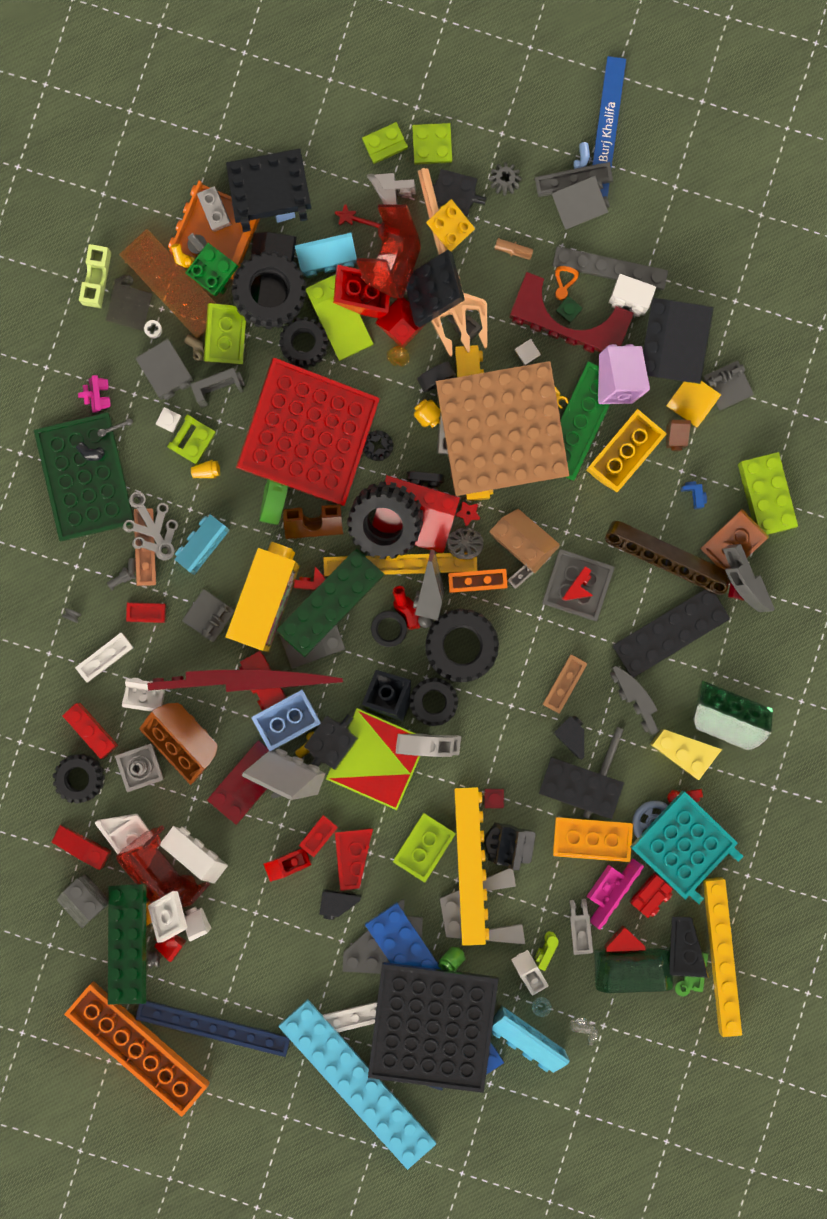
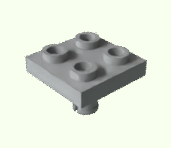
M152 743L115 756L127 792L165 780Z

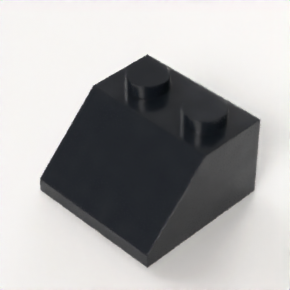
M375 670L362 703L363 707L368 712L403 722L410 705L411 680Z
M567 715L551 732L578 759L582 760L584 758V729L581 727L583 723L578 717Z

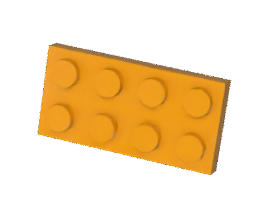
M556 817L553 856L630 862L633 823Z

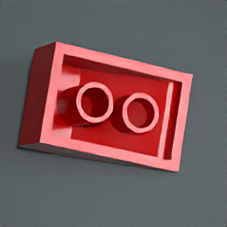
M337 265L333 303L358 314L380 319L388 314L392 276Z

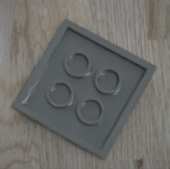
M559 549L542 604L597 622L614 566ZM585 566L592 570L589 574L592 576L586 586L582 584L581 587L593 596L564 601L562 597Z

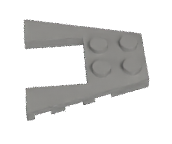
M510 868L487 877L486 881H483V889H487V891L516 886L514 871ZM459 890L441 897L440 903L446 937L462 939ZM522 924L489 929V940L486 941L525 944Z

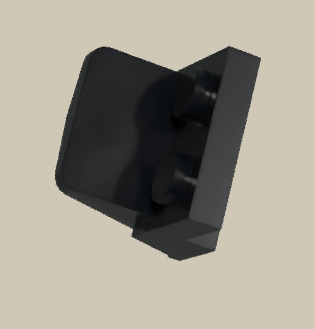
M494 822V826L484 836V845L489 855L488 860L496 865H504L512 870H520L521 863L529 864L532 860L535 832Z

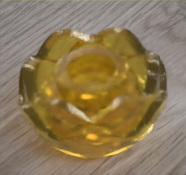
M395 346L387 352V360L393 366L400 365L404 367L409 363L410 355L405 348Z

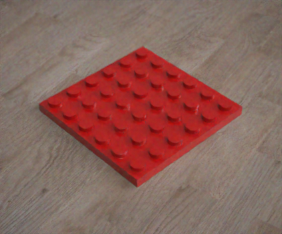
M272 358L236 468L331 503L345 506L380 398L277 358Z

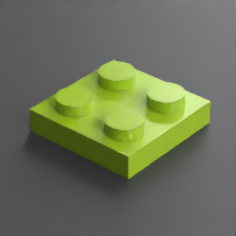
M450 123L412 125L414 165L452 163Z

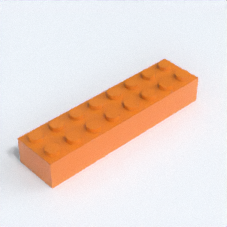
M94 981L64 1014L181 1117L210 1083L143 1023L136 1020V1017L121 1004L108 1005V993Z

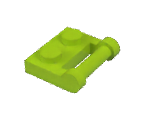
M186 415L184 418L185 422L172 443L169 442L167 447L197 465L216 432L193 417ZM194 425L196 428L183 449L179 448L178 446L190 426Z
M552 931L545 933L544 938L546 942L542 949L539 948L534 957L537 967L543 971L546 970L559 943L555 933Z

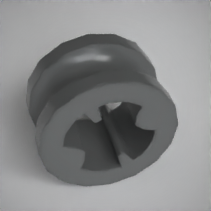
M65 608L66 613L62 617L78 623V617L82 614Z
M158 950L154 952L147 951L149 968H153V966L160 967Z

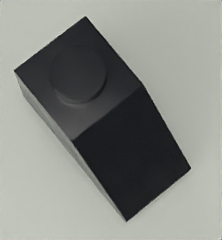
M323 889L319 915H323L324 919L334 920L335 917H340L361 900V895Z

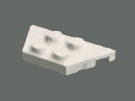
M132 814L95 821L96 826L137 882L141 881L160 845L139 815Z

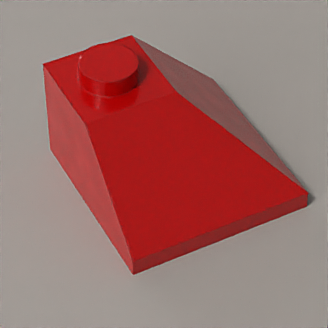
M402 295L389 307L388 314L375 322L402 349L425 326L418 327L415 325L410 303Z

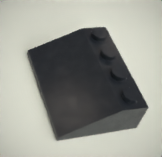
M652 298L643 350L647 376L701 384L714 307Z

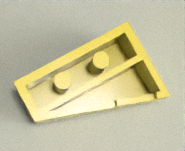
M661 729L650 743L651 746L696 780H700L722 751V749L664 729Z

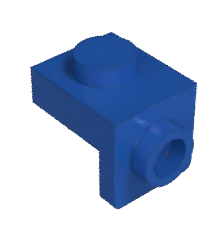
M692 481L686 482L685 486L681 487V492L692 491L694 509L704 508V504H707L706 492H703L702 484Z

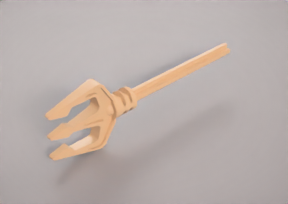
M422 168L417 172L430 219L439 209L429 169ZM433 232L437 252L440 255L448 249ZM463 292L465 298L463 302L431 320L450 357H452V340L445 337L440 319L447 315L453 316L462 334L461 342L469 353L470 336L466 332L465 312L467 310H477L482 325V330L478 336L486 349L487 303L485 300Z

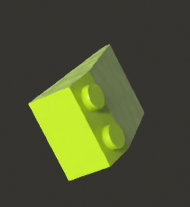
M335 274L306 288V294L323 329H325L338 360L341 361L372 346L373 342L360 314L333 303Z

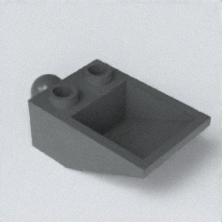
M435 550L430 552L421 591L417 590L413 608H416L415 615L419 616L418 623L423 628L430 627L433 624V619L438 620L445 592Z

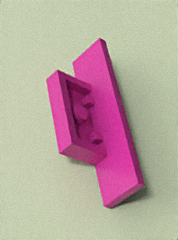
M632 858L622 874L610 865L606 867L587 895L590 900L599 905L590 919V923L601 930L603 925L607 923L614 909L618 907L625 893L629 891L634 880L640 875L641 870L644 868L642 864Z

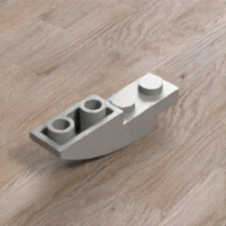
M398 734L396 753L416 756L452 757V755H459L462 736Z

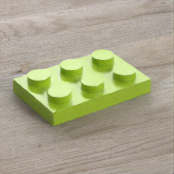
M208 303L204 361L243 364L246 321L243 315L240 316L236 306Z
M423 812L394 858L393 863L421 881L426 882L456 833Z

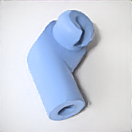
M586 142L579 144L580 160L574 161V169L587 166L590 153L589 145Z

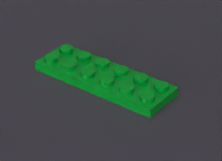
M587 362L560 420L569 476L565 478L573 482L610 404L598 403L599 366L591 362Z

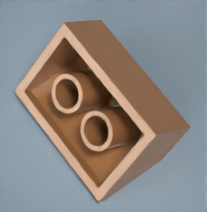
M519 509L502 517L489 531L496 541L534 574L560 547L556 540Z

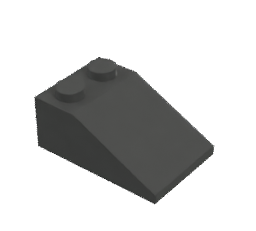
M337 625L306 657H303L280 635L292 669L346 650Z

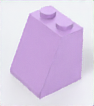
M612 344L606 346L599 354V404H633L650 390L642 346H634L633 344L617 346Z

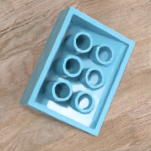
M500 1007L493 1019L492 1034L499 1039L502 1036L507 1040V1045L515 1050L516 1048L522 1050L524 1057L530 1061L534 1059L539 1062L538 1066L546 1072L550 1070L554 1073L568 1065L570 1060L565 1049L505 1007Z

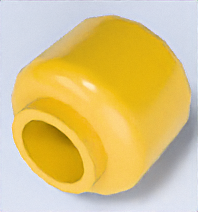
M424 399L414 407V417L422 427L430 425L433 428L440 422L441 411L433 400L427 401Z

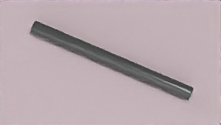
M616 727L599 774L607 775L624 729ZM585 810L583 817L590 819L592 812Z

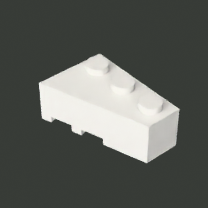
M173 826L159 845L200 880L215 884L228 867V864L222 861L216 853L205 848L200 840L192 838L190 836L191 833L182 826L181 828Z

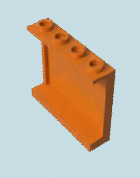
M198 181L197 185L192 187L190 202H187L184 206L183 213L185 214L183 219L177 223L175 238L172 237L169 242V251L173 255L171 246L180 244L182 253L196 259L199 254L192 253L187 245L188 236L194 233L195 235L203 236L207 243H210L240 268L260 219L250 220L251 231L243 232L241 222H235L231 196L218 191L232 225L216 232L212 231L197 193L210 187ZM236 271L234 272V274L231 276L230 279H232V280L234 279Z

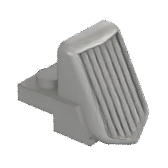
M394 173L367 174V178L378 193L388 214L392 217H398L397 195H401V198H410L412 194H416L414 179L396 181Z

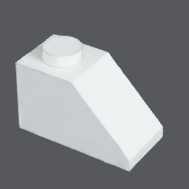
M195 906L185 911L186 915L184 916L188 927L186 933L189 941L203 936L210 931L211 926L202 907L197 909Z
M528 950L511 959L532 996L549 986Z

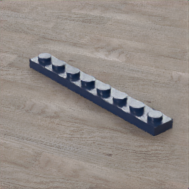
M147 1000L146 1004H139L136 1020L286 1057L290 1042L286 1035Z

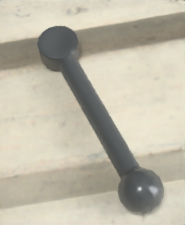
M128 418L126 422L105 430H98L97 434L99 437H103L106 433L123 426H131L133 420Z

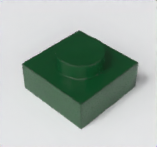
M568 296L558 307L556 313L570 324L583 308Z

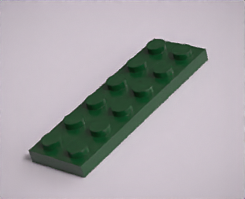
M355 549L287 618L276 632L303 657H306L384 576V573L359 550Z
M146 884L109 886L108 1005L146 1004Z

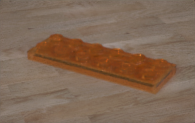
M146 229L119 255L198 339L206 331L208 303H216L195 280L185 273L186 270L182 266L176 264L174 257Z

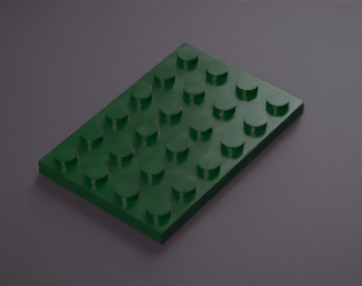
M108 412L34 430L60 542L121 528L127 520L134 521L114 431L106 433L103 437H99L97 434L100 429L105 430L112 427ZM83 442L89 449L101 447L104 449L105 455L101 460L88 461L76 449V446Z

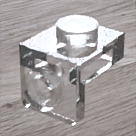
M576 1018V1021L571 1020V1031L587 1033V1043L593 1046V1042L597 1041L598 1029H595L594 1023H588L583 1018Z

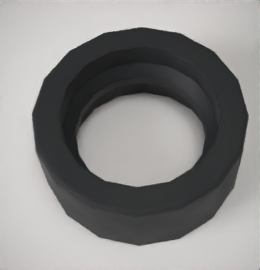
M444 362L424 372L417 380L423 392H428L437 388L435 381L451 379L456 374L450 363Z
M383 611L372 621L371 633L375 641L381 646L394 647L400 644L406 637L407 624L399 613ZM385 618H393L400 624V634L393 640H385L378 633V625Z

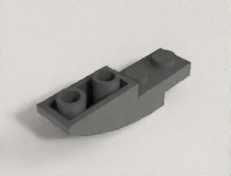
M741 544L728 545L723 548L730 565L725 571L739 595L758 612L774 611L775 608L766 590L761 575L754 576Z
M617 666L611 667L612 672H610V676L613 682H617L620 687L618 690L622 701L626 700L627 703L635 702L633 707L636 714H640L643 719L641 725L645 733L649 732L650 735L659 732L651 715L658 710L648 693L627 672Z

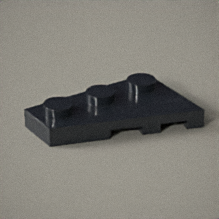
M672 917L669 975L709 978L693 918Z

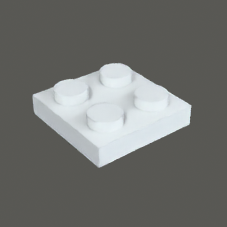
M172 891L148 905L157 943L164 942L188 928L178 891Z

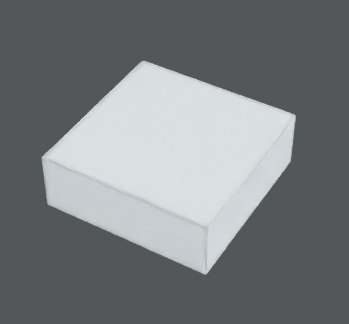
M531 339L514 350L524 366L541 356Z

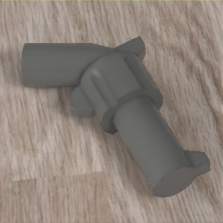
M129 558L128 569L122 568L119 576L107 582L111 591L122 582L126 583L131 579H136L134 575L136 559Z

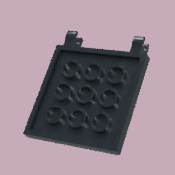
M301 149L226 162L235 222H241L243 232L251 231L250 220L298 212L300 221L308 220L306 210L312 208Z

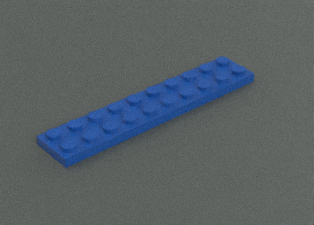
M397 902L365 923V926L390 963L441 969ZM491 1042L486 1075L504 1063Z

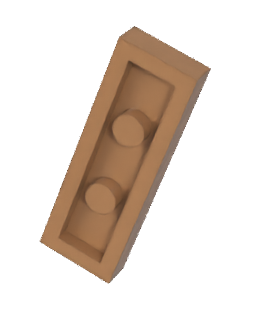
M570 654L542 705L560 714L587 663Z

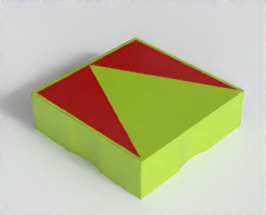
M357 708L353 716L354 719L348 729L359 739L336 770L330 768L326 780L397 810L420 756L397 754L398 734L416 733Z

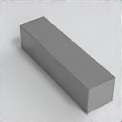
M524 565L507 581L516 589L533 572Z

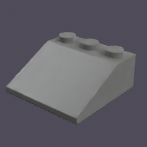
M276 749L275 751H268L244 771L242 776L283 797L295 800L318 795L326 773L320 771V768L316 765H307L303 763V759L295 756L291 757L287 755L286 751Z

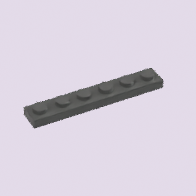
M558 246L556 247L552 265L553 267L567 266L581 273L617 280L619 275L622 274L656 286L658 290H664L668 270Z

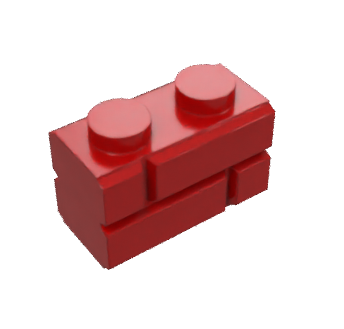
M653 873L629 902L647 918L650 916L654 917L660 910L658 906L663 901L666 903L672 897L671 891L673 888L656 873Z

